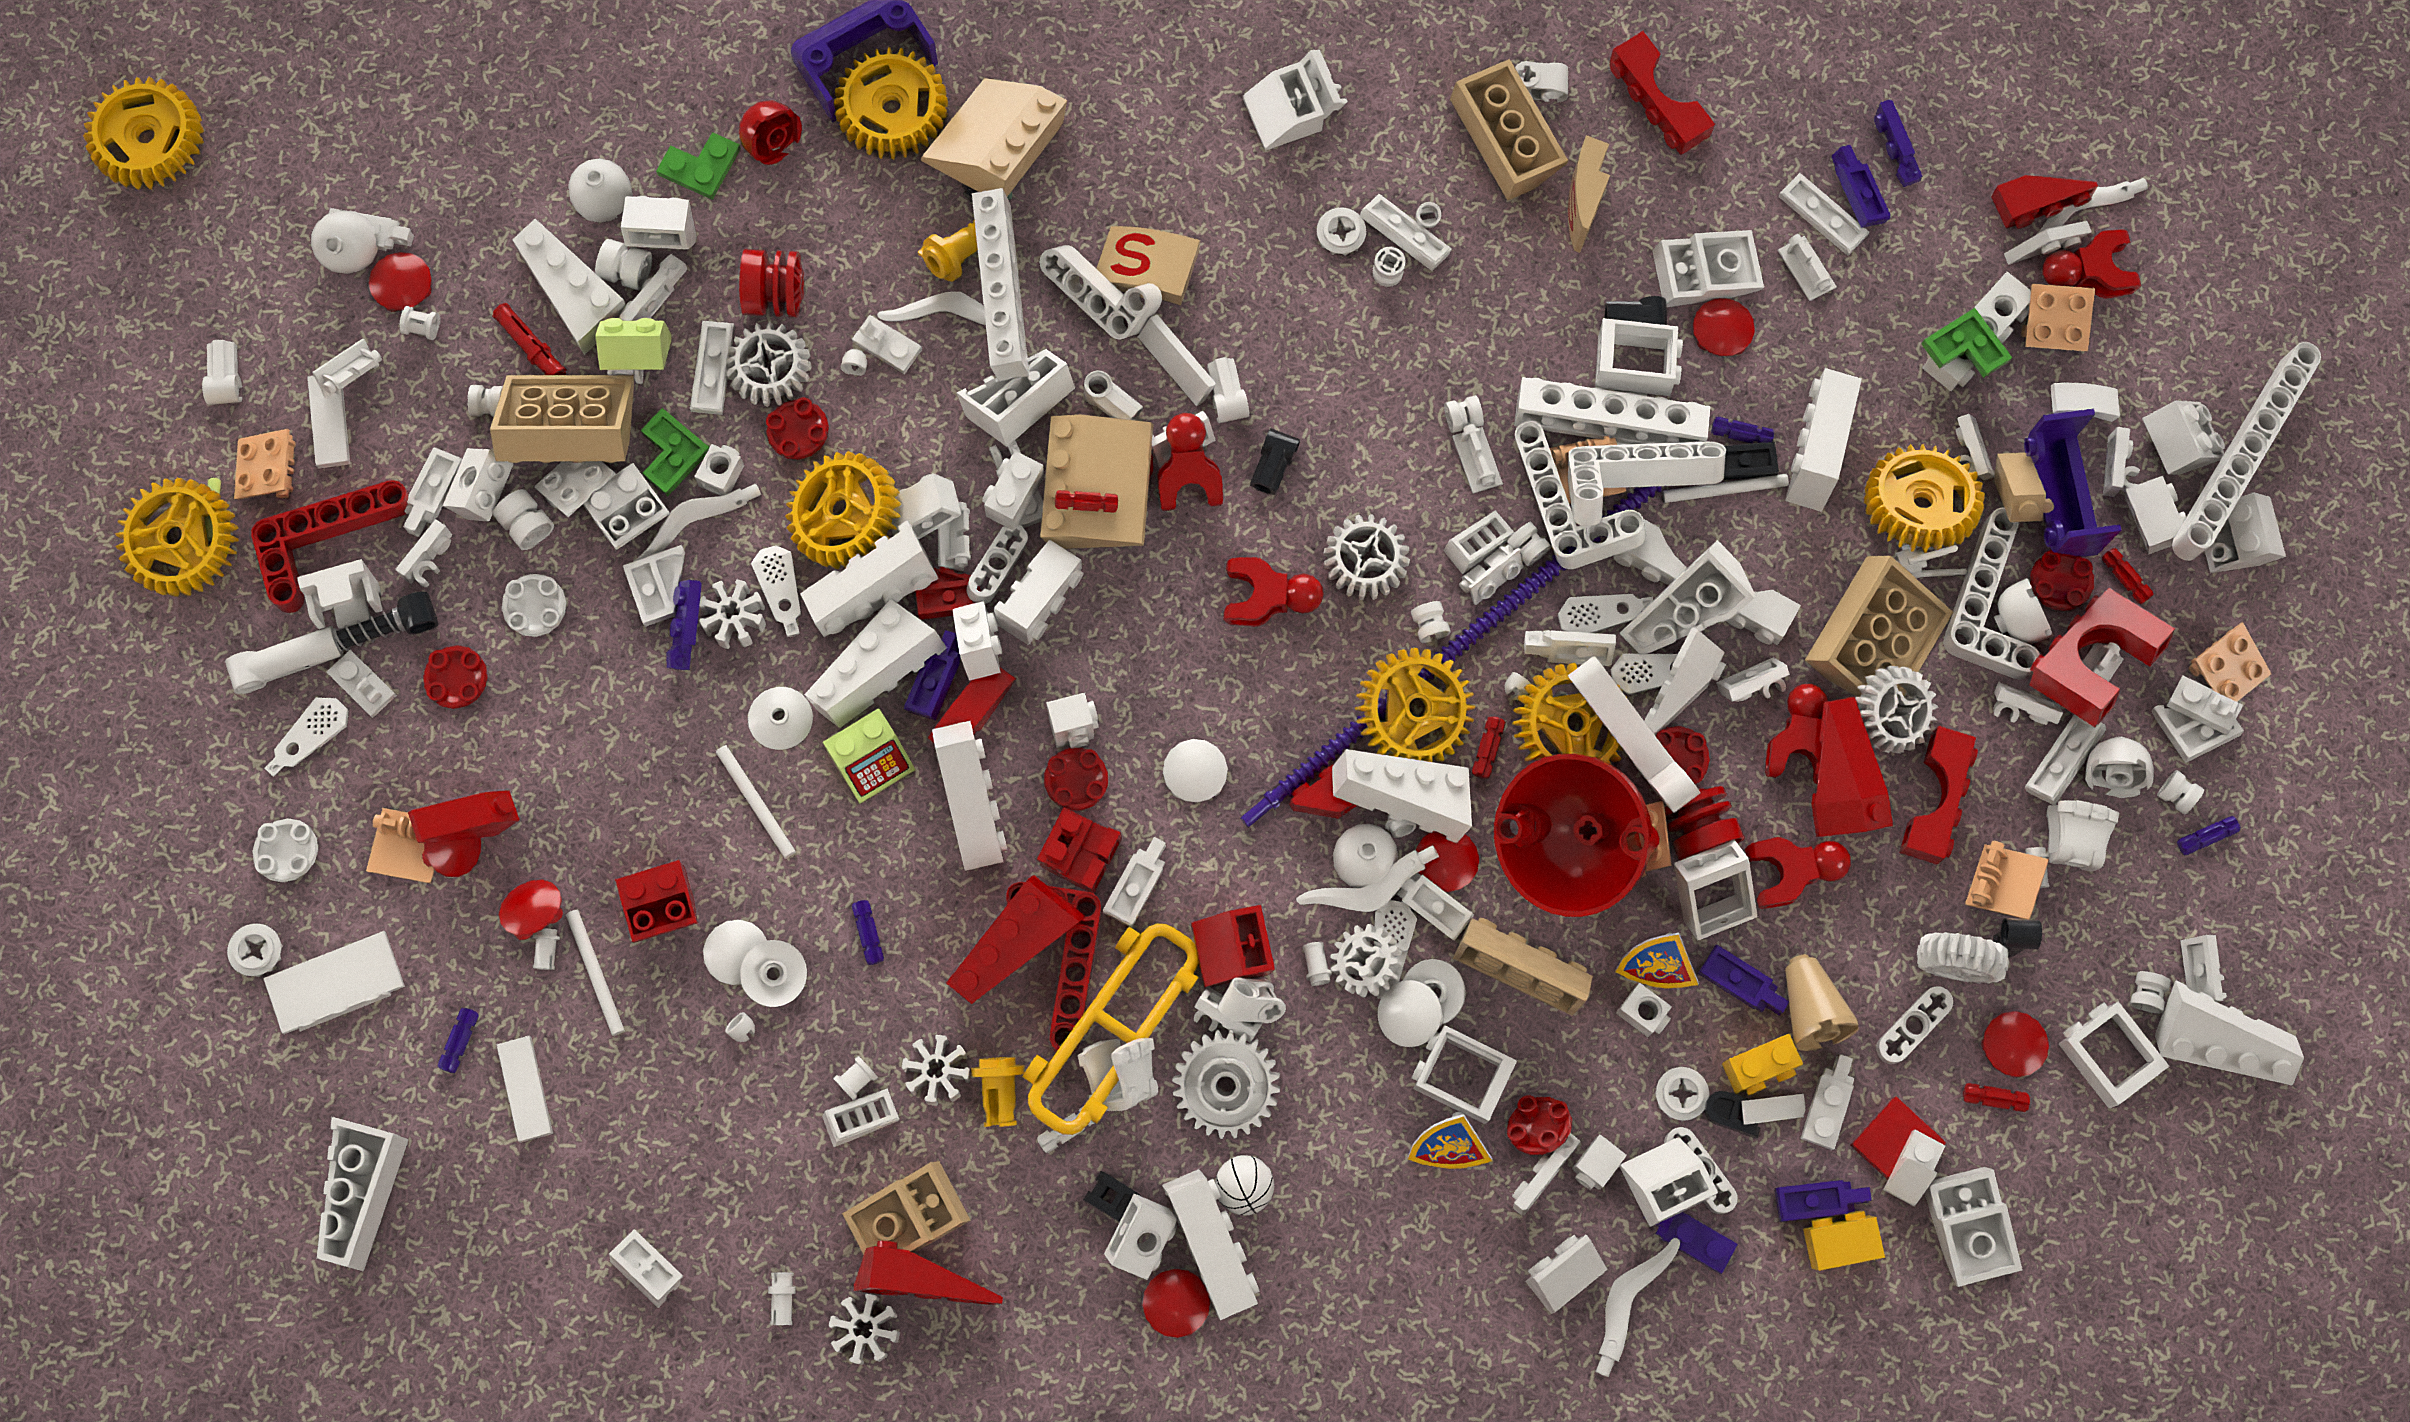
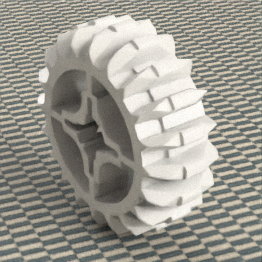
M769 322L766 329L762 330L760 324L756 323V331L753 333L744 328L745 338L742 339L735 336L734 342L737 347H728V354L731 357L725 360L726 367L730 368L726 374L728 379L733 380L731 383L732 388L735 391L740 390L739 394L743 399L750 396L751 403L754 405L759 402L760 398H762L763 404L766 407L770 405V399L775 398L777 405H781V396L786 395L787 399L793 400L794 396L791 390L794 389L797 392H802L803 387L800 382H808L809 376L806 371H810L812 368L811 362L807 361L810 358V353L808 349H804L806 346L805 341L802 338L797 339V333L794 330L786 333V327L783 324L777 330H774L773 323ZM768 344L782 346L786 348L788 351L784 352V350H772L771 348H769ZM758 348L757 354L753 358L747 359L748 362L745 363L748 355ZM765 354L768 355L769 361L771 360L772 374H769L768 368H765ZM789 365H792L789 373L778 381L779 374L789 369ZM748 377H762L765 378L769 382V384L756 383L750 380Z
M1372 514L1369 515L1367 522H1363L1361 515H1357L1355 524L1346 519L1343 523L1344 529L1336 526L1333 531L1335 536H1328L1326 543L1330 547L1324 548L1323 555L1328 558L1324 561V568L1332 569L1328 573L1330 580L1339 578L1336 583L1338 590L1342 589L1345 585L1348 586L1346 593L1348 597L1353 594L1355 589L1359 591L1358 596L1360 600L1364 599L1366 591H1370V596L1373 600L1377 599L1378 589H1380L1382 594L1388 595L1390 592L1389 585L1397 588L1400 584L1398 578H1405L1407 571L1403 567L1409 566L1410 559L1405 557L1409 553V547L1401 545L1405 540L1404 534L1394 536L1397 530L1396 525H1392L1388 529L1385 528L1387 521L1385 517L1377 524L1374 523L1375 518ZM1357 536H1370L1367 541L1362 543L1348 542ZM1380 540L1389 548L1392 561L1387 560L1386 555L1378 550ZM1373 546L1371 551V558L1365 561L1363 567L1360 568L1362 563V556H1364L1366 552L1369 551L1370 547ZM1340 551L1347 554V558L1354 562L1355 571L1353 574L1344 566ZM1382 570L1385 571L1384 574L1375 578H1363L1369 571L1380 573Z
M1889 666L1886 669L1880 668L1875 670V675L1865 677L1867 685L1858 686L1862 694L1861 697H1856L1855 699L1859 703L1858 708L1872 747L1887 753H1901L1904 750L1910 751L1915 749V743L1921 744L1925 742L1923 734L1932 733L1928 725L1930 722L1937 721L1932 716V710L1937 709L1938 706L1931 703V700L1937 694L1933 691H1928L1931 683L1927 680H1922L1923 674L1912 671L1908 667L1898 668V666ZM1897 684L1906 690L1909 697H1904L1902 691H1898ZM1882 722H1886L1888 728H1892L1893 735H1890L1883 728Z
M1947 932L1929 933L1921 938L1920 945L1917 948L1918 967L1926 973L1934 974L1935 976L1964 982L1990 984L2005 979L2006 971H2008V949L2000 943L1986 940L1982 937Z

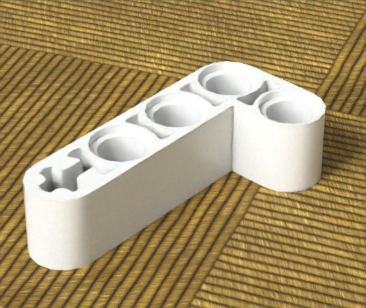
M1069 245L1046 250L1040 257V267L1044 274L1115 339L1121 340L1139 334L1149 318L1156 313L1162 303L1161 291L1157 286L1150 283L1128 289L1123 294L1075 248ZM1080 277L1083 279V287L1079 281ZM1140 294L1144 297L1145 305L1141 303ZM1102 297L1105 300L1106 308L1102 305ZM1124 318L1127 320L1128 329L1124 325Z

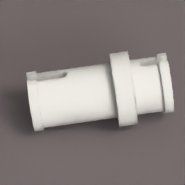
M771 1273L772 1286L768 1287V1294H772L770 1325H792V1294L796 1293V1286H792L794 1273Z

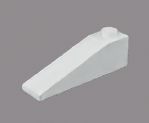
M1717 540L1636 616L1620 634L1639 654H1648L1688 636L1692 627L1703 631L1711 625L1731 619L1756 595L1741 564Z
M1693 627L1673 663L1668 679L1665 680L1656 697L1653 708L1650 709L1644 720L1654 735L1667 727L1708 687L1712 679L1718 681L1726 666L1725 663L1721 662L1725 652Z

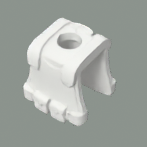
M2079 800L2059 801L2058 805H2049L2046 814L2049 828L2047 854L2050 857L2046 858L2049 859L2048 863L2078 867L2086 871H2096L2102 868L2105 862L2106 848L2110 835L2118 823L2119 812L2104 805Z
M1153 1038L1136 1039L1122 1046L1120 1045V1039L1099 1041L1083 1048V1052L1078 1054L1079 1066L1084 1068L1092 1095L1114 1065L1119 1081L1103 1103L1108 1107L1107 1111L1127 1110L1136 1106L1137 1103L1157 1095L1158 1084L1154 1080L1152 1073L1151 1050L1155 1049Z

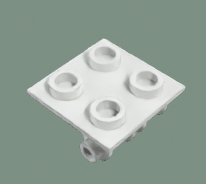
M562 461L534 487L546 498L553 508L557 507L569 517L615 475V472L602 461H585L582 463Z

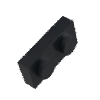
M1775 442L1724 446L1726 448L1723 480L1765 477L1779 473Z

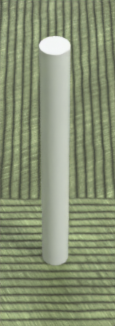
M1787 474L1664 490L1662 491L1663 503L1785 487L1788 486L1789 481Z
M727 745L719 748L716 754L783 857L787 859L795 854V849Z
M578 910L570 911L566 914L568 923L612 1036L624 1032V1027Z

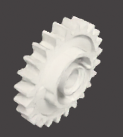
M1216 1030L1214 1040H1211L1204 1034L1202 1037L1203 1045L1193 1041L1191 1043L1193 1053L1183 1051L1181 1056L1186 1063H1177L1175 1067L1182 1075L1174 1076L1172 1082L1179 1084L1181 1087L1175 1089L1173 1095L1183 1098L1178 1103L1177 1108L1188 1109L1184 1119L1196 1118L1195 1129L1205 1125L1207 1126L1206 1135L1208 1136L1214 1129H1217L1220 1139H1223L1226 1131H1230L1233 1138H1237L1238 1129L1242 1128L1248 1135L1250 1134L1251 1123L1259 1128L1262 1126L1259 1116H1271L1267 1105L1276 1106L1277 1100L1271 1094L1280 1092V1086L1272 1082L1277 1080L1280 1074L1270 1071L1276 1064V1061L1265 1060L1269 1050L1267 1048L1261 1051L1256 1049L1258 1039L1248 1044L1246 1042V1033H1243L1239 1039H1235L1233 1030H1230L1227 1038H1223L1220 1031ZM1224 1076L1232 1078L1236 1084L1235 1089L1230 1092L1222 1091L1217 1085L1218 1079Z

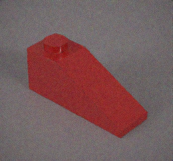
M510 790L482 792L413 809L408 812L418 843L493 837L499 835L520 820Z

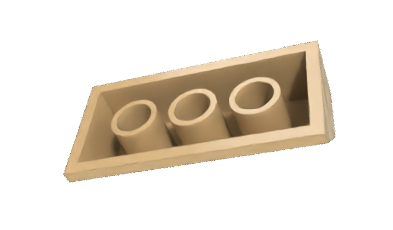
M1510 59L1456 81L1450 101L1507 201L1534 190L1568 163L1567 157Z

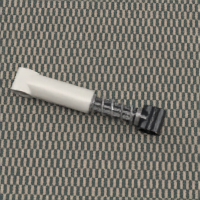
M417 591L399 598L397 606L392 608L389 613L383 611V615L374 618L370 615L369 620L363 622L357 620V624L351 626L345 624V628L340 630L328 626L257 652L245 651L230 656L225 660L234 692L236 694H247L266 686L267 682L343 656L344 649L348 651L350 646H361L367 640L374 642L376 637L381 635L387 637L388 633L393 631L399 633L406 630L409 634H418L435 628L438 625V620L429 593Z

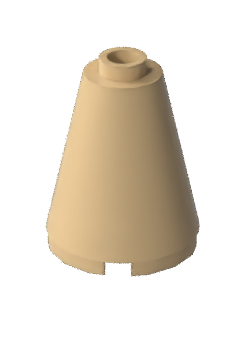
M1807 954L1792 958L1789 961L1790 964L1785 968L1793 1041L1797 1049L1803 1051L1821 1049L1822 1047L1819 1042L1832 1040L1833 1045L1858 1032L1859 1024L1857 1018L1818 960L1814 957H1809Z

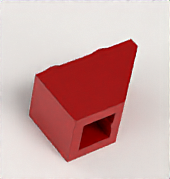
M1331 765L1318 775L1320 780L1311 786L1305 783L1293 791V798L1289 806L1296 812L1339 819L1358 805L1333 796V765Z

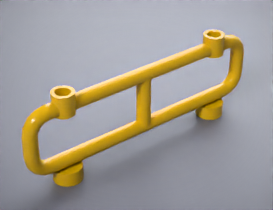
M1157 923L1148 926L1140 934L1129 926L1115 946V949L1124 954L1125 957L1053 1058L1048 1062L1039 1055H1036L1022 1077L1033 1084L1028 1094V1105L1031 1113L1054 1131L1063 1135H1073L1081 1132L1090 1121L1098 1124L1108 1109L1103 1103L1119 1081L1113 1065L1073 1121L1061 1119L1042 1105L1041 1097L1093 1023H1098L1126 1043L1140 1038H1149L1180 992L1184 991L1188 994L1199 977L1194 975L1199 965L1195 943L1174 927ZM1158 936L1164 937L1186 952L1187 960L1135 1033L1108 1015L1103 1009L1152 940Z

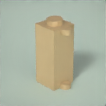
M2026 453L1997 454L1994 482L2009 521H2042L2043 513L2051 512L2054 509V504L2051 499H2046V492L2032 458L2028 457Z

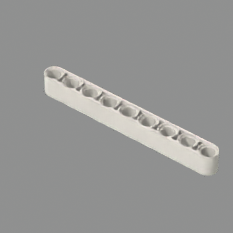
M2310 342L2299 343L2278 363L2174 537L2172 548L2179 558L2188 561L2193 560L2214 543L2319 365L2321 353L2314 344Z

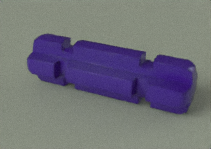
M1715 417L1711 428L1713 435L1724 437V434H1726L1730 439L1752 444L1753 441L1757 443L1773 442L1774 438L1773 429L1766 427L1757 429V425L1733 420L1731 423L1728 422L1727 418Z
M2230 816L2219 821V823L2216 822L2192 833V835L2189 834L2177 841V845L2183 855H2189L2236 834L2241 830L2237 819L2234 816Z
M867 900L853 903L852 910L854 917L858 919L856 925L862 947L865 948L863 952L868 965L878 964L884 961L882 948L878 947L880 941L874 918L870 917L872 914L870 903Z
M468 1008L460 1009L456 1018L458 1024H454L444 1048L446 1053L441 1055L438 1062V1068L449 1073L457 1071L460 1064L458 1058L463 1056L473 1032L470 1030L471 1026L475 1027L479 1017L476 1011Z

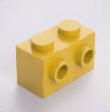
M1786 1034L1729 1058L1722 1065L1735 1094L1746 1090L1749 1096L1767 1088L1765 1082L1775 1077L1778 1083L1796 1076L1795 1069L1803 1065V1062L1790 1034Z
M1856 1211L1844 1214L1845 1220L1833 1222L1832 1217L1812 1220V1227L1803 1228L1811 1268L1821 1271L1885 1258L1877 1217L1866 1216L1865 1211Z

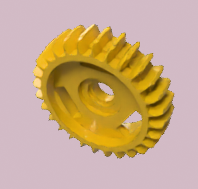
M890 47L887 48V53L881 55L876 48L875 57L872 58L867 53H864L865 61L863 63L854 59L855 69L852 70L845 67L846 78L839 77L840 87L835 88L836 99H834L836 119L840 122L839 125L842 133H846L847 140L849 142L855 140L858 150L866 145L868 155H871L877 149L880 159H882L885 151L889 152L891 159L894 160L897 151H901L904 158H906L907 149L912 148L918 154L917 144L921 143L928 147L927 136L934 139L937 138L936 129H943L942 119L947 118L946 107H948L946 87L942 84L941 75L935 74L934 65L927 66L925 57L916 61L914 51L906 57L902 48H900L898 54H893ZM891 73L864 86V83L874 76ZM920 91L929 92L928 110L924 117L918 116ZM894 100L900 104V108L895 113H888L883 109L884 104ZM864 118L887 131V133L874 132L863 126L860 122Z
M150 76L145 84H143L140 78L136 77L133 85H130L127 80L123 81L124 87L121 89L112 85L113 93L111 95L102 92L104 101L102 103L93 101L97 111L87 112L92 122L84 123L88 132L83 135L88 143L85 146L86 150L102 174L108 176L115 183L120 181L126 188L132 184L137 190H140L144 182L152 190L153 181H158L164 187V178L169 177L176 182L174 174L176 171L186 174L183 165L185 163L194 165L190 155L200 154V150L196 145L204 143L203 138L200 136L204 129L200 123L202 119L197 112L196 106L185 92L179 91L173 83L167 85L163 79L156 83ZM154 102V104L130 108L140 103ZM180 129L176 142L166 153L175 130ZM146 130L154 131V138L150 142H139V136L142 132ZM111 142H115L130 158L126 163L117 161L108 151V145Z
M1910 444L1906 452L1898 447L1894 455L1887 453L1884 460H1878L1875 468H1872L1864 492V504L1867 505L1866 514L1872 515L1870 524H1879L1878 534L1888 533L1887 542L1895 538L1899 540V548L1904 543L1909 544L1911 552L1915 550L1916 546L1922 547L1923 552L1927 553L1929 547L1938 550L1942 548V545L1945 547L1953 546L1954 542L1961 545L1964 538L1970 537L1973 530L1978 526L1980 516L1984 510L1983 501L1985 493L1981 492L1983 483L1976 481L1978 472L1968 473L1970 463L1961 465L1959 463L1961 456L1959 455L1954 459L1949 457V449L1942 454L1937 452V446H1934L1932 451L1926 450L1924 444H1922L1920 450H1915ZM1917 472L1906 477L1896 479L1897 476H1900L1902 474ZM1953 490L1957 491L1962 500V513L1953 512ZM1920 497L1929 500L1931 506L1928 508L1918 507L1914 500Z
M849 451L846 452L845 456L836 452L834 460L824 455V464L822 465L813 461L815 469L812 472L804 470L807 477L803 481L796 480V483L799 485L798 490L789 491L795 497L794 501L786 503L787 507L792 509L791 513L785 515L786 519L792 522L786 528L793 534L790 539L797 544V549L813 562L819 563L824 567L831 566L834 569H839L841 565L846 568L849 563L848 560L857 554L865 556L876 549L875 542L883 536H887L890 539L887 535L889 529L897 530L896 526L892 524V519L900 518V514L894 511L895 508L901 506L900 501L895 498L900 492L894 487L895 481L889 476V472L874 459L867 458L860 453L855 455ZM868 478L874 490V505H872L861 485ZM822 494V496H821L819 502L817 503V505H816V507H815V504H816V502H817L819 496ZM840 500H845L846 508L844 512L840 515H834V505ZM855 537L844 544L829 546V540Z
M177 477L174 483L169 479H164L163 487L157 483H151L152 492L140 489L143 498L141 500L130 498L135 506L132 510L123 509L128 515L127 520H118V523L124 526V532H117L115 535L123 539L124 542L115 547L125 552L119 557V560L128 564L124 570L134 575L133 580L143 584L144 588L150 591L155 590L156 593L161 595L168 593L173 597H178L180 592L186 596H191L192 588L198 592H203V582L213 586L212 576L214 574L224 577L223 572L220 570L221 566H232L226 559L227 555L237 554L235 550L230 548V543L239 542L238 538L231 535V532L239 528L234 523L229 522L235 515L227 510L230 505L226 501L221 500L219 493L214 490L212 491L207 485L199 484L192 479L186 482L184 479ZM167 503L171 504V506L167 510H165L160 516H158L153 522H151L148 526L146 525L151 516L159 508H161ZM207 516H210L213 525L211 546H208L204 519ZM174 527H179L182 532L181 539L175 544H169L167 541L168 531ZM157 560L178 567L180 571L176 576H166L154 572L151 569L153 561Z
M1411 648L1409 656L1407 651L1402 649L1398 650V659L1392 653L1386 655L1388 664L1383 660L1377 661L1375 664L1379 672L1372 669L1367 671L1372 681L1360 682V685L1366 688L1367 692L1356 695L1357 698L1364 700V705L1355 707V710L1364 712L1365 717L1359 718L1356 722L1367 724L1368 728L1364 729L1361 735L1373 736L1368 746L1373 747L1379 744L1380 747L1376 754L1385 755L1389 752L1388 756L1414 760L1422 759V761L1433 762V756L1436 762H1443L1445 760L1443 752L1447 755L1455 754L1451 744L1456 746L1464 744L1458 735L1470 734V731L1463 727L1464 723L1474 721L1473 718L1466 716V711L1475 709V705L1466 704V699L1474 696V693L1463 691V688L1470 681H1458L1457 679L1463 670L1450 671L1454 661L1448 660L1441 664L1443 654L1437 653L1431 659L1430 649L1423 650L1421 657L1419 648ZM1422 668L1427 669L1443 681L1446 686L1444 692L1418 675ZM1381 689L1387 690L1385 722H1380L1378 716V698ZM1415 698L1421 699L1425 704V712L1420 717L1413 716L1409 710L1410 702ZM1441 727L1444 735L1439 740L1418 750L1414 740Z
M1576 663L1568 664L1567 668H1565L1564 664L1556 665L1555 672L1552 668L1545 669L1543 671L1544 677L1536 675L1532 678L1535 685H1525L1524 689L1528 692L1529 696L1520 695L1517 698L1525 705L1513 710L1515 713L1522 715L1520 720L1513 721L1512 724L1521 726L1522 729L1514 737L1524 738L1525 741L1518 749H1529L1530 751L1525 761L1540 760L1544 757L1552 756L1539 738L1537 731L1540 729L1560 754H1580L1596 757L1610 763V760L1617 762L1622 759L1616 750H1624L1609 730L1600 751L1594 749L1603 722L1581 693L1553 697V686L1573 683L1568 675L1577 669ZM1572 713L1580 715L1583 720V726L1578 732L1572 731L1567 724L1568 717Z

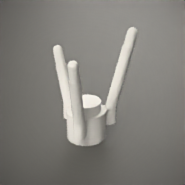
M1907 544L1901 547L1902 551L1895 553L1897 562L1915 578L1967 574L1966 569L1922 570V568L1927 567L1926 560L1956 552L1958 550L1956 545L1924 553L1922 549L1916 550L1919 548L1918 546L1911 552L1910 545Z

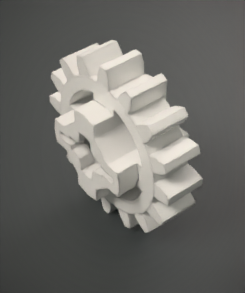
M1367 924L1364 931L1357 925L1354 927V935H1350L1346 931L1343 933L1346 940L1344 943L1335 942L1334 945L1340 950L1339 953H1334L1330 956V958L1337 962L1336 965L1331 967V971L1339 975L1336 982L1341 986H1345V990L1349 993L1354 994L1357 992L1361 997H1366L1369 990L1371 994L1378 996V987L1382 986L1389 990L1390 986L1387 981L1390 978L1394 980L1399 978L1394 973V969L1403 966V963L1396 959L1397 956L1402 954V950L1394 946L1397 940L1391 935L1387 936L1388 932L1380 927L1376 931L1373 925ZM1370 941L1379 942L1383 947H1373ZM1350 974L1360 975L1363 981L1353 979Z

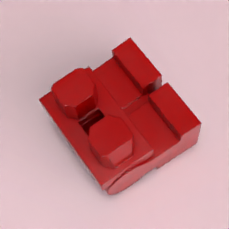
M1063 807L1037 861L1040 862V866L1045 870L1087 892L1095 894L1107 870L1106 864H1110L1122 841L1121 832L1110 827H1103Z

